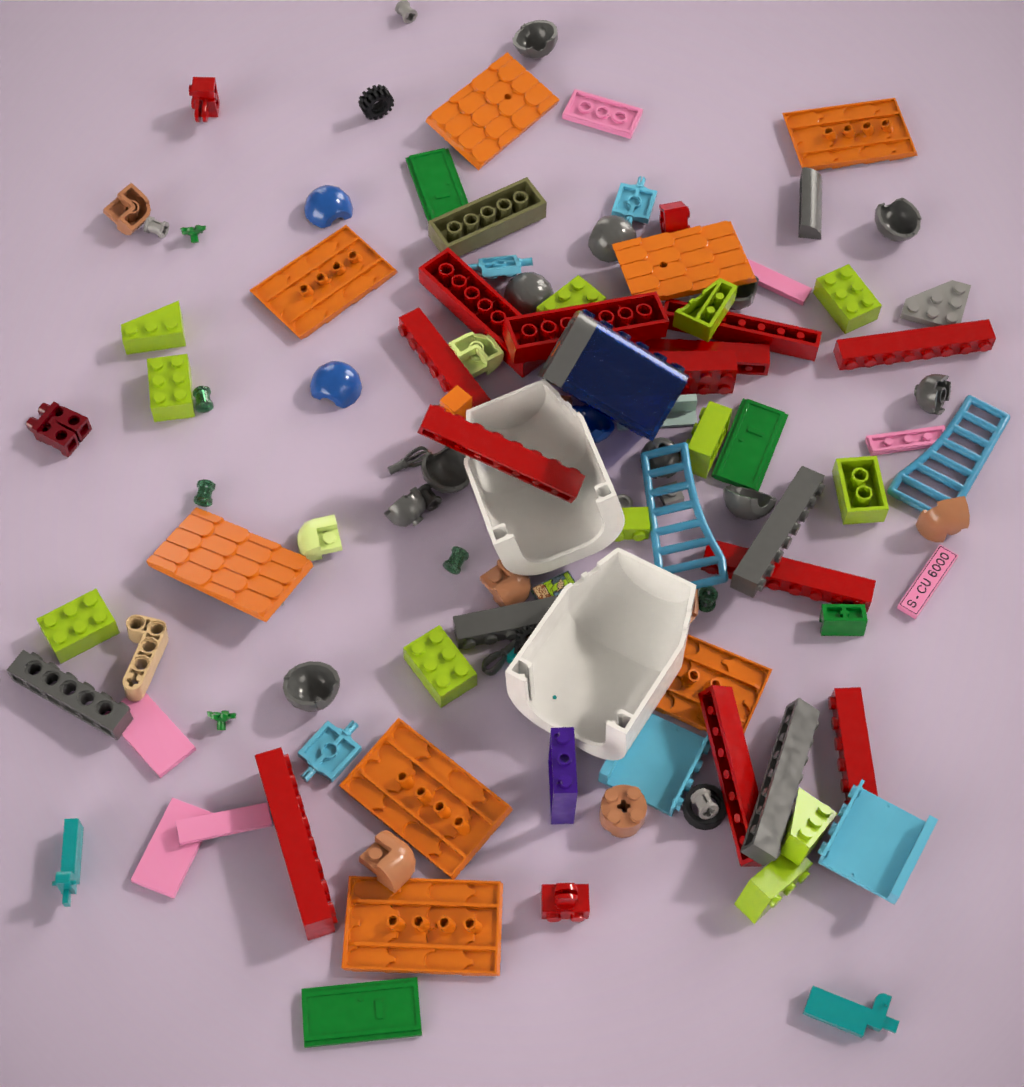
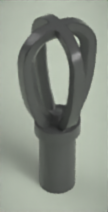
M424 446L413 449L401 461L387 467L389 473L392 475L404 468L422 465V461H417L421 460L423 456L414 458L421 454L429 453L428 449Z
M515 639L505 648L490 654L483 660L481 669L486 675H495L507 659V655L514 649ZM502 656L492 668H486L491 662Z

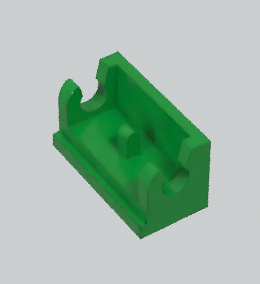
M822 604L819 622H822L821 636H864L868 622L865 604Z

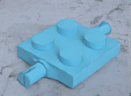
M642 176L638 177L637 184L621 183L611 215L624 217L631 224L632 221L648 224L657 197V191L644 187L646 178H642Z
M517 255L481 258L478 259L477 264H468V266L475 272H481L482 277H486V279H495L501 275L514 277L521 273L522 266H533L532 257L520 259Z
M351 720L343 730L327 721L299 750L298 757L309 766L300 775L303 780L305 779V782H308L315 773L321 774L330 782H333L362 751V747L350 736L359 727L358 724Z

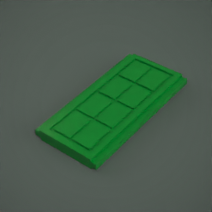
M449 149L432 150L409 155V157L405 158L427 222L469 203Z
M743 398L711 477L736 487L759 491L788 414Z
M417 977L302 989L305 1048L422 1036Z

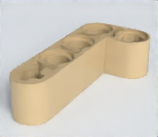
M137 614L131 615L126 620L128 637L132 642L138 643V647L122 681L126 698L135 702L145 696L169 640L167 626L164 621Z

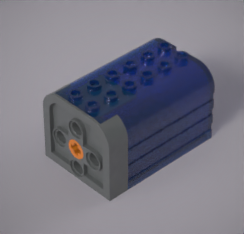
M586 309L576 311L537 376L642 438L653 442L688 381L689 375L684 372L685 368L677 363L669 364L666 362L667 357L658 352H649L650 347L640 341L632 342L630 335L623 331H618L617 333L612 330L614 326L605 320L600 322L595 320L594 317L596 315Z

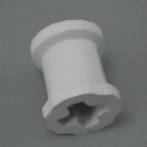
M401 0L396 4L395 11L401 14L405 23L409 24L415 21L418 13L410 7V3L407 0Z
M151 216L147 217L144 224V232L157 234L159 238L166 237L169 223L166 221L160 222Z
M705 788L696 790L690 799L699 809L698 814L700 818L706 820L714 817L718 813L719 808L711 800L710 791Z

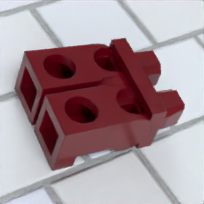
M53 402L51 405L42 403L38 408V413L41 417L39 419L30 417L26 422L28 430L34 433L36 440L60 450L62 455L68 458L79 446V442H82L92 430L88 417L66 407L59 406L56 402Z

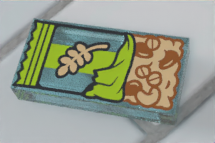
M566 571L532 587L531 593L536 600L557 596L570 582L573 584L575 580L570 572Z

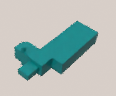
M79 818L64 819L61 870L56 872L55 881H52V886H57L63 895L62 904L64 907L71 906V894H76L77 884H80L84 827Z
M812 986L802 1013L860 1038L864 1036L866 1027L878 1032L884 1029L895 1034L900 1022L886 1016L892 999L890 995L878 994L870 1009L816 986Z

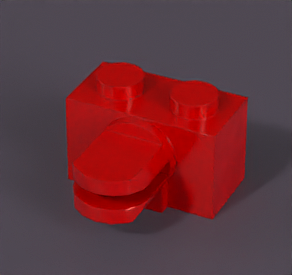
M193 77L192 85L189 84V96H192L191 107L195 109V121L201 122L202 117L203 122L207 123L208 117H218L220 101L215 77Z
M682 201L659 205L661 233H672L690 228V225H688V218H690L689 207Z
M556 883L541 885V919H547L548 922H559L561 919L582 922L585 919H589V884Z

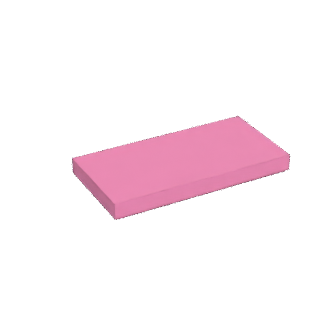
M574 89L562 114V119L631 139L643 114V109Z
M147 693L141 700L136 702L130 701L127 698L121 701L129 706L133 717L132 722L122 733V736L159 778H162L196 751L195 746Z
M172 798L131 878V882L174 899L203 842L198 841L180 845L175 821L211 814L212 812Z

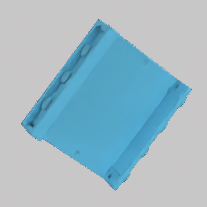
M652 713L626 755L620 760H606L599 772L598 781L611 788L616 785L636 786L641 790L648 806L672 817L675 810L680 811L685 799L682 798L684 792H688L693 785L694 780L691 778L694 772L699 773L704 761L701 758L703 754L708 755L711 749L708 734L706 738L701 737Z
M862 779L858 786L853 785L847 796L851 798L849 804L844 803L838 813V816L841 817L839 823L833 822L828 832V835L831 836L829 842L823 841L817 853L821 855L818 863L895 905L938 819L929 815L926 822L863 789L862 786L865 780Z

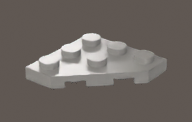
M951 280L909 297L905 300L900 318L930 327L961 323L971 285Z

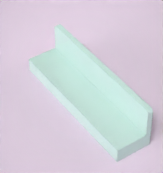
M686 394L616 399L615 418L617 430L694 426L695 422L698 423L696 415L697 395Z

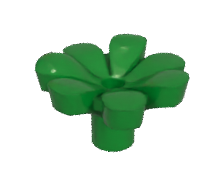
M196 225L195 228L182 227L180 229L182 235L190 236L191 243H198V235L206 230V226Z
M222 710L221 713L207 711V716L217 721V730H226V721L236 718V713H229L227 710Z

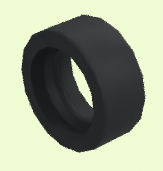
M706 783L698 784L691 788L686 794L683 804V814L687 822L700 830H711L722 823L727 811L722 791L716 786ZM702 788L710 791V797L717 802L719 807L718 813L713 818L706 820L697 816L691 807V795L696 790Z

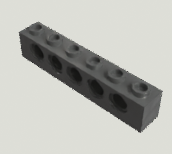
M22 650L6 670L14 682L115 740L121 737L133 720L130 713L131 709L125 703H117L107 693L95 691V688L88 682H79L72 673L60 671L57 665L52 662H44L34 652L30 654ZM92 701L91 704L85 705L87 702ZM110 711L109 714L103 715L105 712Z

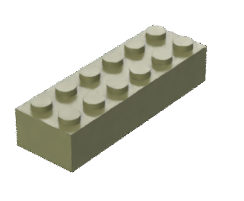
M528 177L428 221V236L440 253L449 247L460 257L546 218L547 202Z

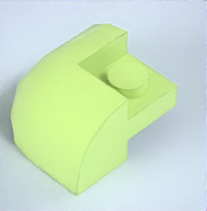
M472 331L449 342L450 348L474 378L484 372L489 375L501 364L504 357L503 350L489 334L487 336L473 334Z
M334 514L311 519L302 525L297 535L299 554L304 555L311 561L322 559L323 554L342 551Z

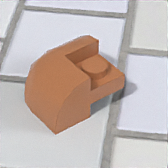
M132 183L117 194V198L103 209V213L125 235H131L145 223L147 217L150 216L151 211L148 198Z
M965 496L938 501V506L928 511L923 510L916 522V528L924 538L933 542H944L947 534L954 535L961 532V529L969 527L970 514Z
M500 559L497 560L495 567L480 576V581L493 594V600L500 607L525 602L529 597L531 591V580L529 577L508 571Z
M388 830L377 834L375 842L359 856V862L376 874L377 881L393 893L400 889L415 872L416 859L412 849L407 843Z

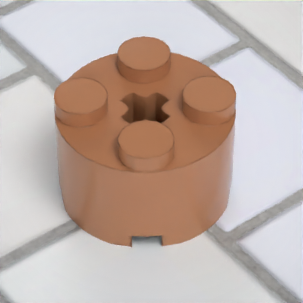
M616 785L607 789L602 797L599 812L602 827L618 838H627L635 835L645 821L647 812L646 799L641 790L636 786Z

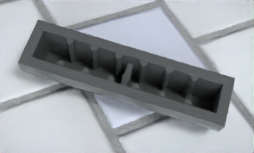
M803 167L799 188L798 238L821 239L822 176L812 168Z

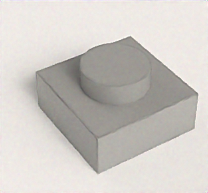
M677 481L672 482V483H668V484H665V485H662V486H659V487H663V486H667V485H671V484H676ZM682 491L659 496L663 506L684 502Z

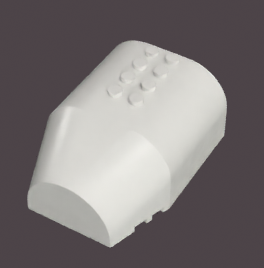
M545 379L466 410V421L481 424L490 432H498L509 441L520 442L523 447L529 450H537L542 453V456L548 459L559 460L562 463L561 465L568 468H576L581 474L585 475L577 498L572 503H569L466 455V458H464L466 472L494 548L503 566L508 571L525 576L544 574L593 555L615 541L623 530L625 517L585 419Z
M616 548L597 562V566L588 573L586 571L582 573L579 580L573 584L570 582L560 592L505 671L509 698L525 717L550 733L551 728L574 727L576 747L602 759H622L682 667L696 585L623 549Z

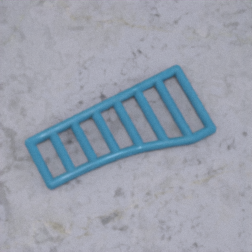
M972 395L966 396L958 412L940 437L921 456L896 474L887 493L921 512L923 510L928 511L931 507L897 490L901 482L938 501L951 499L908 476L917 470L958 491L959 493L956 497L965 496L966 498L1009 422L1010 415ZM971 404L999 418L1000 421L997 426L967 412ZM962 419H965L991 432L992 435L989 440H986L958 426ZM954 432L984 449L978 455L948 438ZM943 445L976 463L971 470L937 453V451ZM931 458L966 476L967 479L962 485L923 465V463Z
M682 442L642 452L640 458L646 504L649 511L654 565L674 574L718 564L719 576L691 581V583L696 585V589L726 583L729 579L726 558L708 526L699 503L688 444ZM681 451V463L650 470L649 459ZM684 470V482L653 489L652 478ZM688 490L690 500L655 508L654 497ZM693 508L696 519L658 528L657 516ZM697 527L701 528L705 536L704 538L661 547L659 538L662 535ZM709 545L715 555L663 567L662 556Z

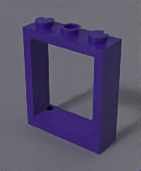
M574 727L551 728L548 754L551 825L574 824L578 795Z

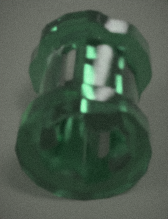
M198 386L193 390V396L197 402L195 408L200 413L209 412L214 407L213 402L210 400L211 390L208 386Z
M206 479L199 480L197 482L198 491L194 497V503L202 507H209L213 503L211 497L216 484Z
M454 546L451 549L450 557L444 561L443 567L448 572L457 575L461 572L460 567L463 562L468 560L469 553L461 547Z
M708 586L700 589L698 597L700 611L708 613L714 610L718 598V592L714 587Z

